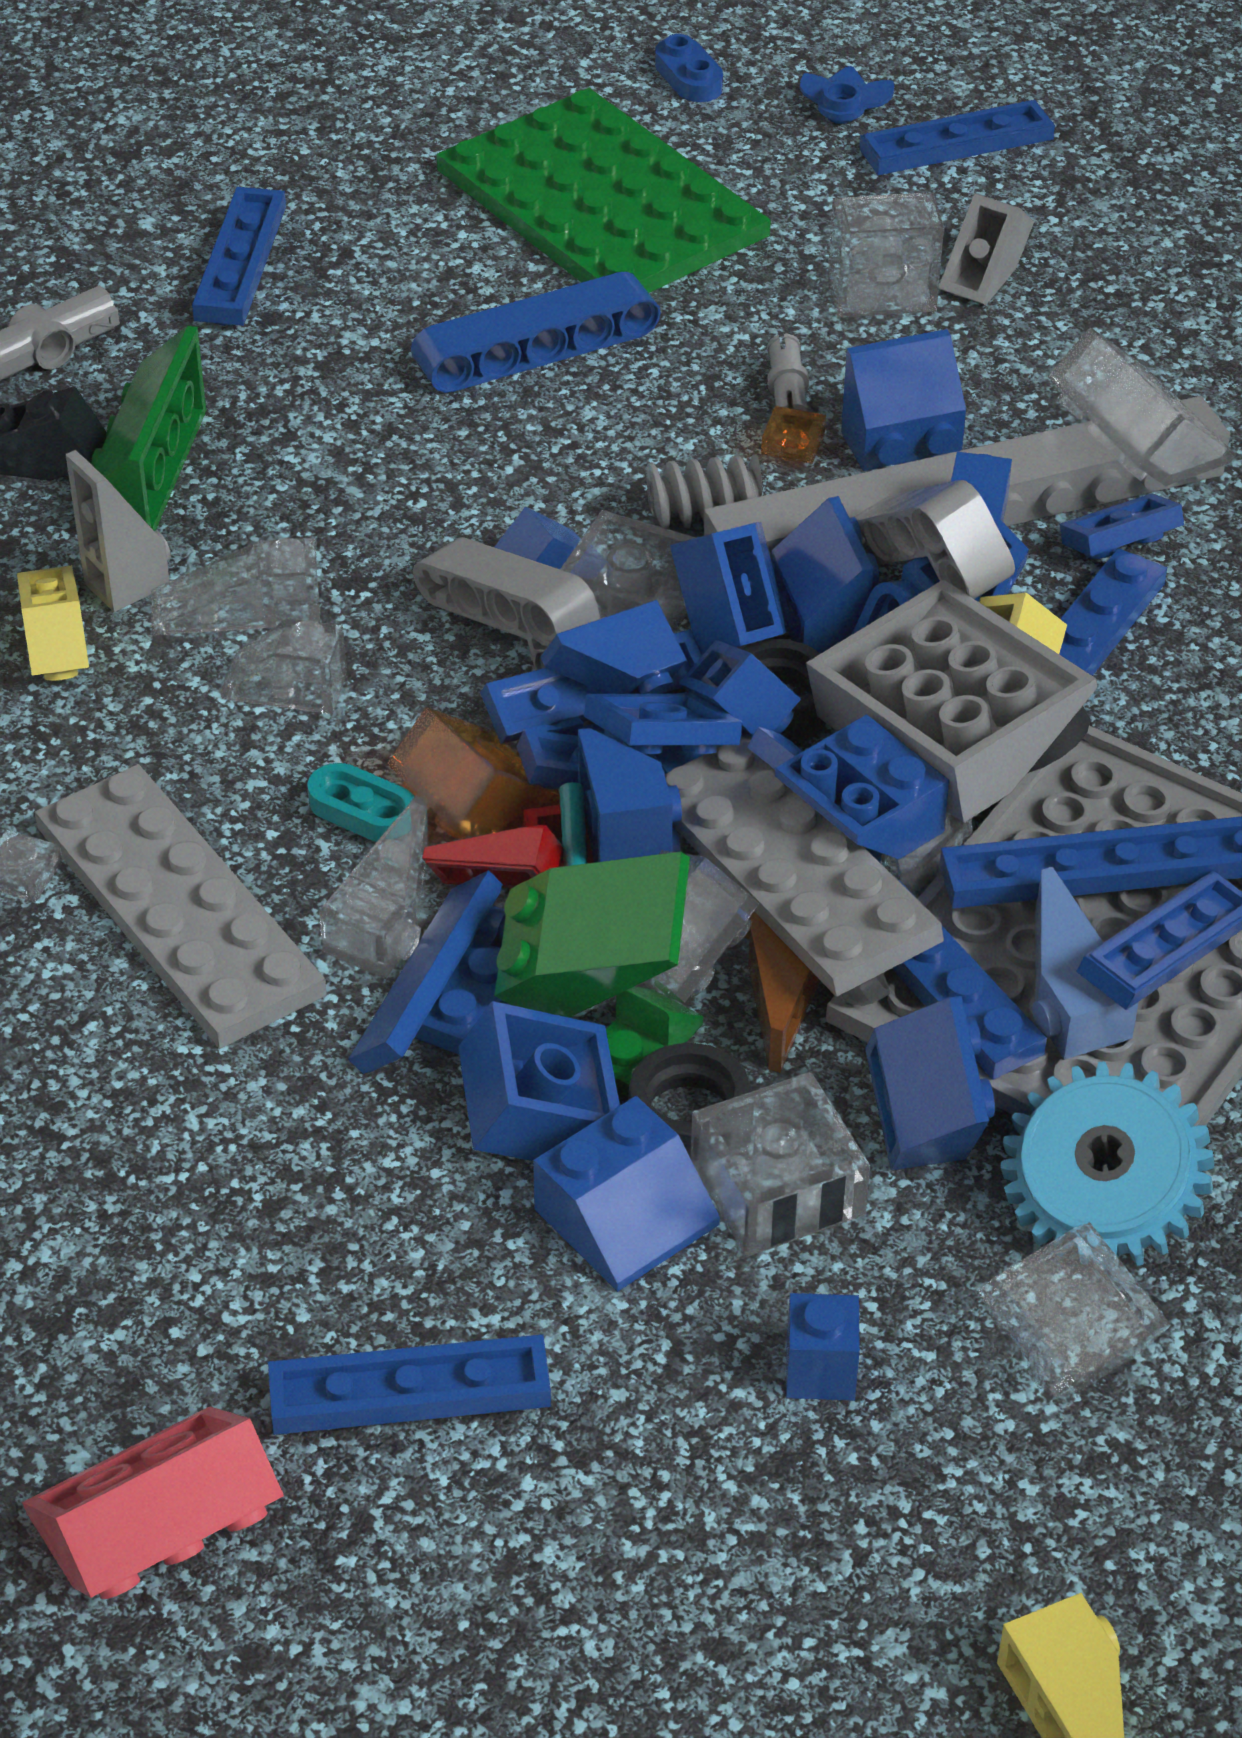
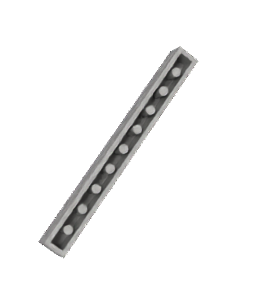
M1197 396L965 449L959 452L988 454L995 457L1012 459L1009 496L1004 516V523L1006 526L1222 476L1230 432L1204 398ZM957 452L707 508L704 510V536L761 522L770 558H772V549L826 499L839 496L849 518L854 517L888 496L951 482Z

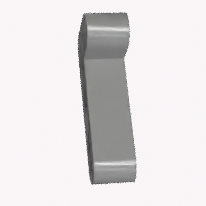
M965 480L952 481L888 496L854 516L860 526L862 546L866 554H874L877 565L927 556L940 581L946 580L973 599H976L1014 575L1015 565L1010 550L979 492Z
M459 537L415 564L413 568V577L418 590L432 605L527 639L535 670L546 668L540 657L556 634L601 619L594 594L580 577L467 538Z

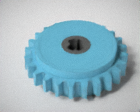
M1102 1061L1098 1062L1096 1076L1086 1078L1079 1066L1072 1067L1073 1082L1065 1086L1054 1076L1048 1078L1051 1094L1044 1099L1042 1096L1031 1092L1027 1099L1032 1114L1029 1116L1024 1113L1015 1112L1012 1116L1014 1128L1020 1136H1004L1003 1139L1006 1154L1014 1157L1001 1161L1004 1179L1013 1181L1005 1186L1004 1189L1009 1204H1020L1015 1210L1020 1226H1027L1036 1222L1031 1232L1034 1242L1038 1246L1048 1242L1053 1237L1055 1239L1054 1251L1056 1258L1063 1260L1073 1248L1079 1251L1081 1266L1084 1268L1090 1267L1095 1254L1105 1255L1109 1270H1116L1120 1254L1129 1253L1133 1262L1140 1266L1144 1264L1143 1248L1152 1245L1161 1255L1168 1253L1165 1236L1172 1232L1176 1236L1185 1239L1189 1235L1188 1224L1184 1219L1185 1214L1197 1218H1202L1204 1214L1203 1201L1195 1194H1212L1213 1190L1212 1177L1202 1172L1215 1168L1213 1151L1203 1148L1210 1143L1209 1130L1207 1125L1194 1126L1199 1120L1198 1108L1195 1103L1186 1104L1178 1108L1182 1100L1179 1086L1174 1084L1163 1092L1159 1091V1076L1153 1070L1145 1076L1142 1082L1135 1080L1133 1064L1125 1063L1121 1069L1120 1076H1110L1106 1062ZM1112 1158L1119 1161V1167L1112 1171H1108L1106 1164L1103 1166V1172L1096 1170L1095 1164L1101 1159H1106L1108 1165H1111Z

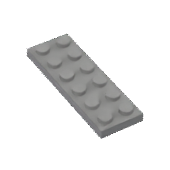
M748 734L741 736L740 745H722L717 748L716 753L705 754L664 774L668 786L677 785L681 798L682 820L680 822H672V826L676 828L690 845L836 997L944 941L941 922L863 846L853 842L776 778L775 769L747 748L752 739Z
M139 764L35 811L38 830L219 1049L327 995L326 980Z

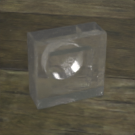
M6 830L0 838V892L36 902L63 862L60 845Z

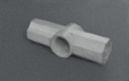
M99 285L46 310L37 304L26 305L19 309L12 317L9 327L0 330V381L36 364L49 370L59 368L72 356L75 346L114 329L120 322L118 309L112 302L110 294Z

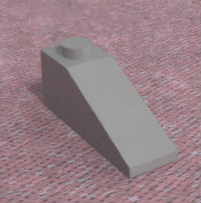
M76 450L67 453L66 460L84 584L113 612L170 586L167 561L171 559V552L163 535L157 530L153 531L112 484Z

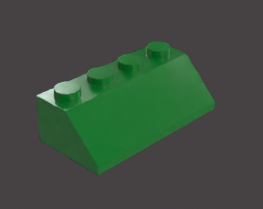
M186 326L140 363L132 383L126 382L124 385L121 407L118 414L111 415L109 418L106 440L103 447L96 448L92 457L91 465L112 484L153 531L158 527L206 413L198 327Z

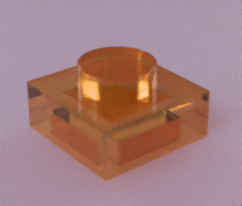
M775 406L762 436L761 454L782 458L787 461L813 464L825 433L826 415Z

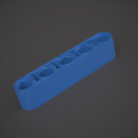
M626 271L617 272L431 325L416 335L411 345V353L416 363L438 391L444 393L455 392L640 338L655 328L659 322L661 311L660 306L632 273Z

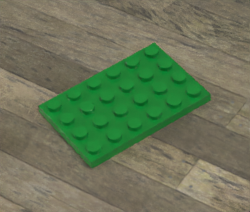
M591 88L577 91L571 96L548 106L540 107L534 112L511 122L501 124L495 129L472 139L461 141L457 145L436 154L437 170L581 283L626 271L632 273L650 293L770 236L771 219Z

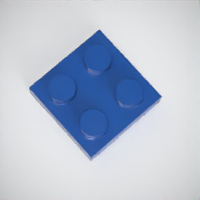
M586 694L584 717L603 728L604 735L620 739L627 746L643 754L662 753L663 745H682L681 748L683 750L699 754L716 753L718 745H740L742 721L695 694Z

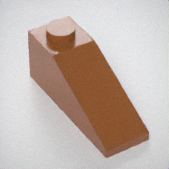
M748 906L743 920L741 936L749 940L748 967L768 1070L781 1073L820 979Z

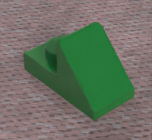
M632 987L616 995V1020L606 1029L618 1096L628 1101L632 1072L645 1056L664 1046L687 1042L703 1025V1016L653 989Z

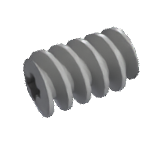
M757 454L752 455L748 470L739 455L730 458L727 471H725L718 457L710 458L705 474L697 459L688 460L684 475H682L675 461L666 462L662 477L653 462L647 464L646 482L649 508L652 516L657 517L663 531L669 530L672 515L678 514L684 529H690L694 513L699 512L704 522V510L707 508L762 496L761 467Z

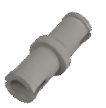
M787 333L784 334L785 349H781L779 335L771 338L767 344L771 365L767 383L770 393L775 397L776 420L778 424L784 428L793 429L791 413H796L798 428L806 424L810 417L806 399L809 375L806 368L802 366L799 339Z

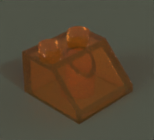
M425 707L387 763L404 780L401 786L414 795L416 802L424 806H430L438 814L435 818V823L446 833L459 840L465 839L467 835L477 837L523 826V810L560 804V792L557 789H547L540 785L529 784L519 753L508 743L501 744L496 732L429 707Z

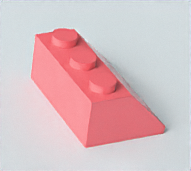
M209 1406L25 1500L22 1504L28 1517L72 1587L90 1598L99 1594L100 1599H109L136 1586L141 1580L138 1573L162 1560L165 1565H173L196 1555L205 1547L202 1539L222 1528L227 1527L229 1532H233L257 1523L268 1513L265 1506L284 1495L251 1419Z

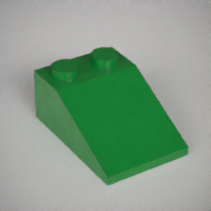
M682 852L550 868L510 889L504 906L506 918L502 946L496 961L498 974L494 996L513 1006L570 1018L678 966L690 857Z

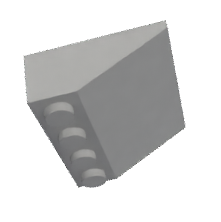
M944 579L806 662L817 717L836 731H839L864 715H869L949 779L947 811L963 823L1009 795L1097 689L1095 677Z

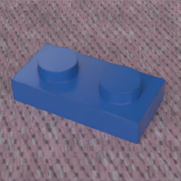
M1151 493L1061 523L1062 544L1084 553L1087 558L1100 559L1110 557L1118 547L1132 542H1154L1163 538L1165 531L1183 526L1182 504Z

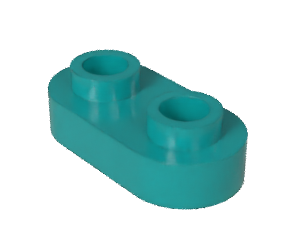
M346 763L324 765L315 770L308 779L309 806L313 813L342 828L375 842L395 843L409 837L417 827L416 799L409 790Z

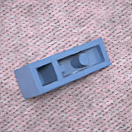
M1049 867L1041 870L1035 912V1002L1033 1003L1032 1012L1036 1027L1047 1038L1050 1037L1065 1060L1132 1039L1138 1003L1125 1010L1076 972L1084 955L1101 945L1103 941L1054 868Z

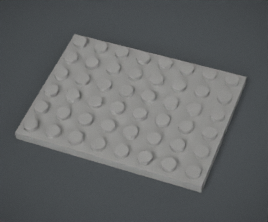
M1089 725L1086 735L1066 755L1044 768L1027 773L1015 789L998 803L964 845L1241 817L1242 793ZM940 872L918 897V900L941 922L950 935L1035 1024L1032 1007L1035 1002V912L1037 900L952 909L942 872ZM1242 878L1227 880L1242 891ZM1193 883L1073 896V898L1104 943ZM1242 930L1139 1001L1132 1039L1064 1060L1049 1037L1046 1042L1045 1055L994 1080L977 1063L980 1079L988 1078L990 1081L995 1106L1012 1115L1016 1112L1030 1116L1032 1110L1030 1109L1027 1096L1033 1092L1046 1099L1051 1094L1048 1078L1054 1076L1065 1086L1073 1082L1072 1067L1079 1066L1084 1072L1085 1077L1088 1078L1096 1076L1098 1062L1102 1061L1106 1062L1110 1076H1120L1121 1069L1125 1063L1133 1064L1135 1080L1142 1082L1145 1076L1153 1070L1159 1076V1091L1163 1092L1174 1084L1179 1086L1182 1100L1178 1108L1186 1104L1195 1103L1198 1108L1199 1120L1194 1126L1207 1125L1242 1077ZM889 969L883 974L888 983L890 995L865 1006L854 1005L845 1001L842 994L838 997L834 996L827 1004L826 1022L868 1042L874 1028L926 1006L892 969ZM1112 1158L1111 1164L1119 1167L1118 1159Z

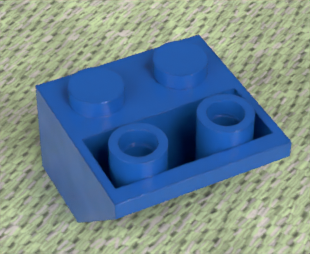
M839 496L826 499L772 549L771 562L789 627L788 634L790 639L807 644L819 653H823L851 636L872 591V587L879 584V570L874 554H866L862 546L861 530L855 517L849 518Z
M761 522L723 530L670 545L692 633L701 655L707 651L715 640L739 647L782 635L789 631Z
M867 714L775 768L776 778L853 842L865 848L901 859L939 836L945 830L949 779Z
M962 996L946 998L874 1028L865 1050L890 1170L966 1160L979 1137L982 1136L989 1118L994 1116L995 1102L993 1090L988 1078L980 1079L975 1055H979L981 1051L979 1027L974 1016L966 1017Z

